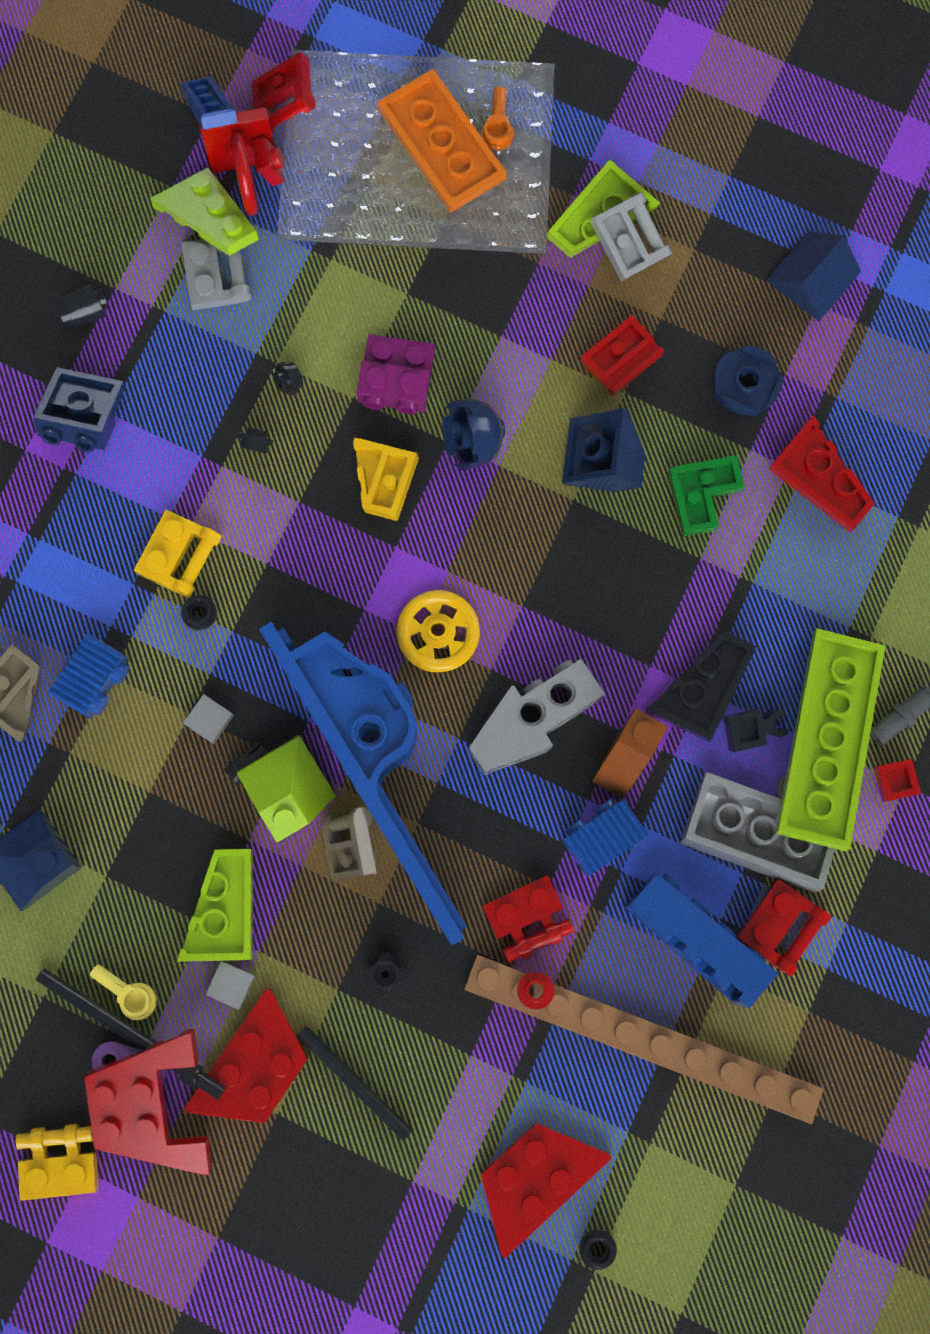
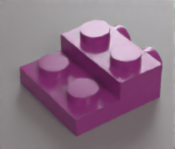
M368 334L356 393L358 403H363V406L375 410L382 409L383 407L396 408L400 413L413 415L417 412L425 413L435 355V344Z

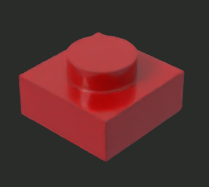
M265 136L253 140L252 144L257 171L272 186L283 183L282 167H285V160L281 150L278 147H274Z
M912 759L874 767L882 802L921 794Z

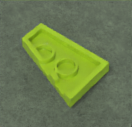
M609 160L550 228L545 237L572 258L600 242L590 222L594 217L641 192L647 201L644 205L648 213L655 210L660 205V202L613 161ZM632 211L627 212L632 222L637 220Z
M209 168L150 198L153 208L161 213L167 212L173 216L175 222L183 227L187 225L197 231L202 239L229 256L259 240L254 227Z
M214 850L200 891L201 895L194 916L191 918L188 927L189 931L177 962L253 960V850Z

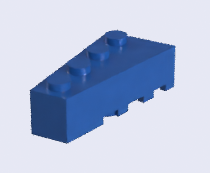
M658 874L652 875L624 908L734 1005L750 1008L778 973L765 963V959L750 947L747 948L737 940L738 936L729 927L721 922L718 924L709 917L708 909L694 898L689 900L679 891L682 887L669 875L664 874L662 877Z

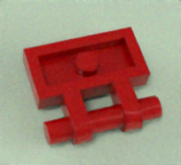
M548 875L482 906L497 940L511 934L515 944L503 949L508 963L520 957L525 960L533 956V951L550 943L554 946L563 941L562 937L574 932L569 919L555 924L550 915L563 909V906ZM540 920L544 930L525 938L521 928Z

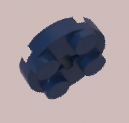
M744 346L740 350L726 353L718 362L713 374L714 398L733 413L750 416L760 415L775 402L782 389L783 377L782 372L780 374L776 366L777 361L769 352L755 346ZM746 374L752 375V382L756 386L744 387L742 382L739 381V377L744 378Z

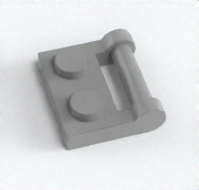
M642 192L590 220L621 282L673 254L669 245L665 246L644 205L647 201ZM632 211L653 253L648 254L627 212Z
M204 239L181 243L190 303L193 311L243 303L252 298L250 287L246 285L241 250L230 256L228 255L233 287L224 290L218 253L223 251Z

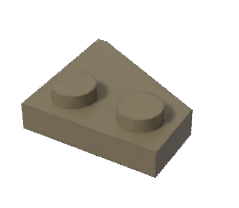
M11 644L0 657V728L19 743H22L26 737L42 667Z

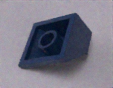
M621 408L570 418L562 484L612 492L642 488L645 453L628 410Z
M42 810L37 811L0 838V882L20 911H24L82 868Z

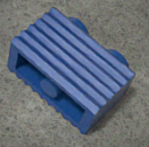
M87 633L57 677L56 682L53 683L52 688L49 689L48 694L92 719L94 714L100 715L108 705L110 697L107 694L113 684L119 685L129 671V666L126 664L129 659L124 654Z
M613 798L595 809L598 817L587 824L582 818L565 830L568 837L562 842L586 877L649 835L624 799L616 804Z

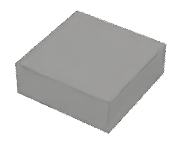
M203 694L183 724L212 744H215L234 717V714Z
M221 961L206 996L241 1010L256 975Z

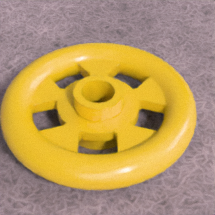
M432 590L417 595L405 605L397 621L396 637L401 652L413 665L429 672H447L462 666L471 658L479 643L480 624L474 609L464 598L449 591ZM443 604L457 611L453 619L439 613ZM422 608H425L431 615L420 624L414 617ZM442 625L445 632L441 636H435L431 632L432 627ZM456 626L466 628L464 642L454 641ZM421 633V637L427 645L417 650L411 640V636ZM449 647V657L435 659L434 648Z

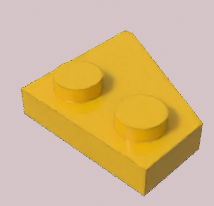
M354 438L353 445L357 456V473L361 484L360 494L363 510L368 514L398 521L419 460L417 453Z

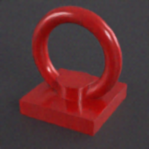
M267 107L236 112L238 123L203 130L200 125L212 173L236 169L244 209L249 216H255L259 211L251 168L256 166L252 141L265 136L275 147Z

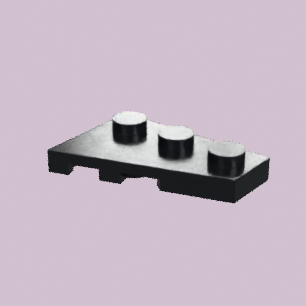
M723 632L694 661V664L646 709V713L711 743L757 646Z

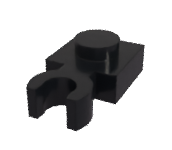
M752 709L723 716L729 751L738 752L768 745L766 734L777 737L786 736L789 733V729H776L774 726L775 719L779 716H785L786 712L784 710L771 709L763 716L762 710Z

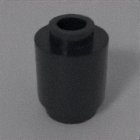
M93 284L63 295L62 300L55 303L67 329L72 326L79 328L106 317L105 309L110 307L103 289L99 288L96 290Z

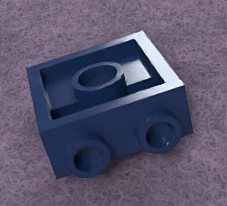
M56 367L33 417L37 436H40L43 441L51 445H58L61 441L73 443L84 452H92L95 448L105 450L115 427L114 414L125 391L123 381Z

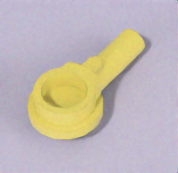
M100 964L93 968L90 976L118 996L117 1003H119L122 1013L127 1018L143 1020L154 1012L157 997L149 985L144 983L127 985Z

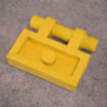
M69 1124L64 1129L49 1131L41 1127L32 1128L30 1133L17 1134V1149L31 1148L33 1152V1158L18 1161L20 1201L95 1193L99 1190L97 1151L82 1153L81 1149L82 1142L93 1141L91 1126L80 1127L79 1124ZM65 1144L67 1155L48 1157V1146Z

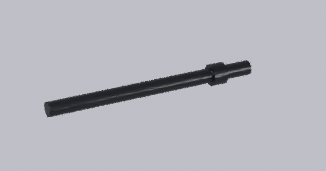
M44 968L38 974L37 982L140 1050H146L151 1045L158 1043ZM199 1064L195 1067L171 1069L180 1075V1081L191 1088L194 1085L217 1100H220L227 1087L204 1073V1067Z

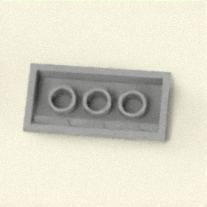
M708 772L704 774L680 844L766 876L780 879L783 882L813 893L824 889L835 851L834 848L775 834L781 804L780 798Z

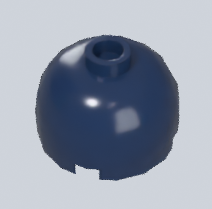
M461 399L448 403L445 409L451 408L449 416L443 417V438L448 455L452 456L455 453L459 463L454 464L456 468L461 470L474 469L491 462L497 456L505 437L506 430L503 420L499 418L498 414L488 403L480 400Z

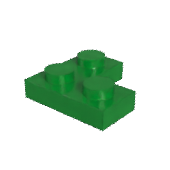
M737 455L669 468L668 475L682 536L686 537L717 531L719 525L712 497L742 492L745 488Z

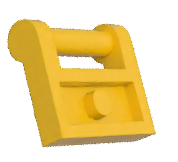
M165 510L136 564L134 572L190 598L195 590L193 584L213 546H218L222 536L210 528L200 526L171 511ZM193 538L201 539L181 579L173 578Z

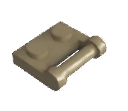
M365 807L355 808L349 814L343 816L338 814L326 816L321 823L331 881L377 873L375 866L377 854L374 846L371 844L368 830L372 824L373 816L369 809ZM350 829L352 840L342 842L341 834L344 830Z

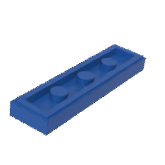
M206 77L180 84L182 95L203 130L238 123L235 109L213 78Z

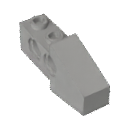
M570 659L563 662L552 671L555 676L543 683L541 678L526 686L523 689L525 695L522 697L514 685L509 688L469 747L468 752L483 775L493 773L551 750L553 744L547 736L549 733L602 700L605 693L582 659L574 664ZM556 687L566 689L569 693V701L563 704L556 703L551 698V690ZM526 706H533L539 711L540 719L537 722L528 723L523 720L520 711Z

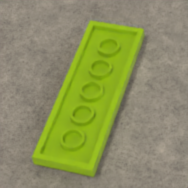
M818 628L813 632L775 834L842 851L850 850L885 645Z

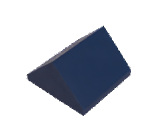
M808 231L770 275L767 282L819 322L858 277L861 270L844 236Z

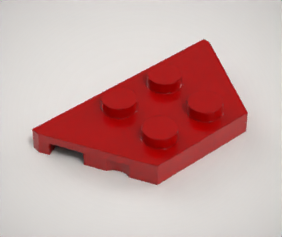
M267 988L208 1073L210 1077L227 1087L220 1100H217L198 1088L184 1108V1111L192 1114L265 1123L309 1059L302 1044L294 1034V1029L288 1018L285 1017L276 1000L273 990Z
M535 1122L480 1173L500 1253L504 1259L612 1159L608 1152Z

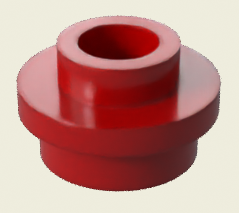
M530 972L520 979L517 986V995L524 1006L529 1009L539 1010L548 1006L552 1001L554 985L551 979L544 973ZM534 983L540 984L543 988V993L538 998H533L529 994V988Z

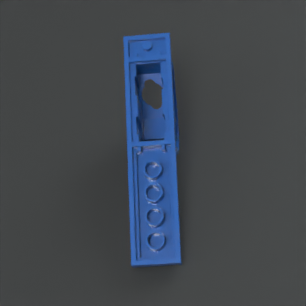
M272 622L259 629L448 941L451 945L465 938L461 931L467 926L382 789L386 776L409 759L417 743L416 720L411 709L414 704L409 690L403 681L396 684L391 675L373 663L369 666L343 648L344 644L327 632H323L300 647L295 648L284 628L277 631ZM343 669H349L353 676L345 677ZM373 730L380 733L379 739L373 743L362 741L364 734L368 731Z

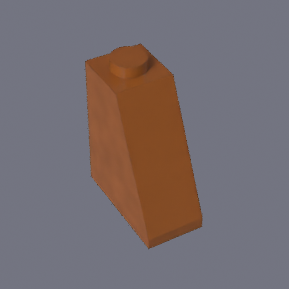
M635 708L624 722L592 783L624 799L652 758L669 726Z

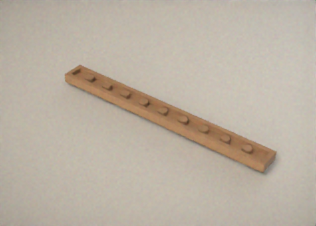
M476 956L464 988L466 991L806 1123H813L823 1093V1088L557 985H554V997L548 1006L539 1010L529 1009L521 1003L517 995L518 983L526 973L485 957ZM538 983L532 984L529 988V994L533 998H538L543 993V988Z

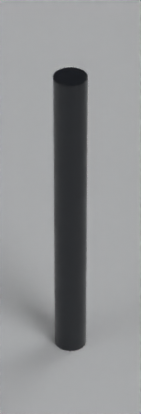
M306 1025L296 1037L404 1141L413 1129Z

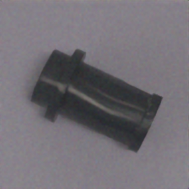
M256 742L235 761L229 760L227 762L228 766L223 770L234 784L238 786L241 780L237 775V771L266 755L267 752Z

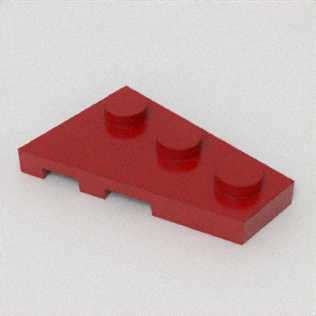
M813 415L779 455L769 470L851 533L875 503L853 471L847 469L836 453L838 451L831 440H827L819 428L820 423Z

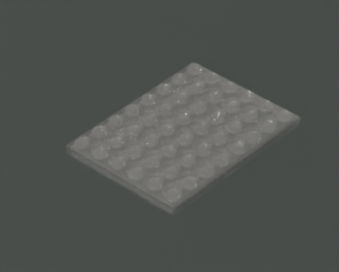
M292 50L291 57L302 52L310 58L311 93L316 101V108L306 114L301 112L286 121L283 154L285 167H282L284 182L281 183L277 230L279 240L546 254L555 64ZM431 69H434L480 135L482 127L487 122L489 116L492 115L494 88H505L507 91L505 116L508 117V121L514 130L513 143L508 148L500 151L491 150L507 172V179L452 213L445 207L377 109V101ZM294 96L293 98L289 99V100H288V103H290V102H292L293 100H295V96Z

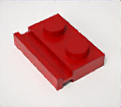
M631 315L581 356L580 362L602 386L604 385L610 391L609 394L613 397L662 357L665 350L654 342L655 339Z

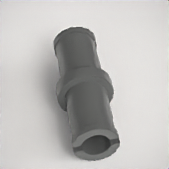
M922 685L919 690L901 704L895 703L890 708L891 712L871 727L870 736L881 747H884L889 740L903 729L913 727L915 720L930 708V689Z

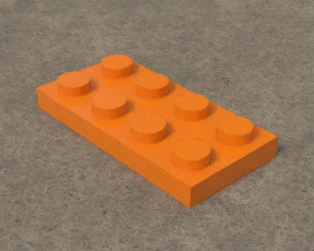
M434 69L377 101L378 111L450 213L507 179V172Z

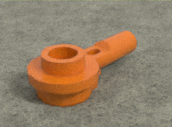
M503 87L494 88L492 115L489 116L481 130V137L488 147L494 151L508 148L514 139L513 127L509 123L508 117L505 116L507 91Z

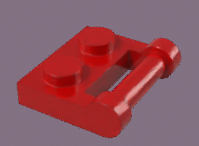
M302 52L297 53L252 81L253 109L267 107L272 133L275 127L301 112L306 114L316 108V101L311 93L310 58ZM295 96V100L269 114V111Z
M775 879L738 933L736 939L755 950L781 972L792 977L798 968L796 963L821 926H826L832 916L780 879ZM802 911L809 916V919L784 956H781L774 950Z

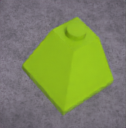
M300 735L237 771V775L277 843L308 825L336 796Z

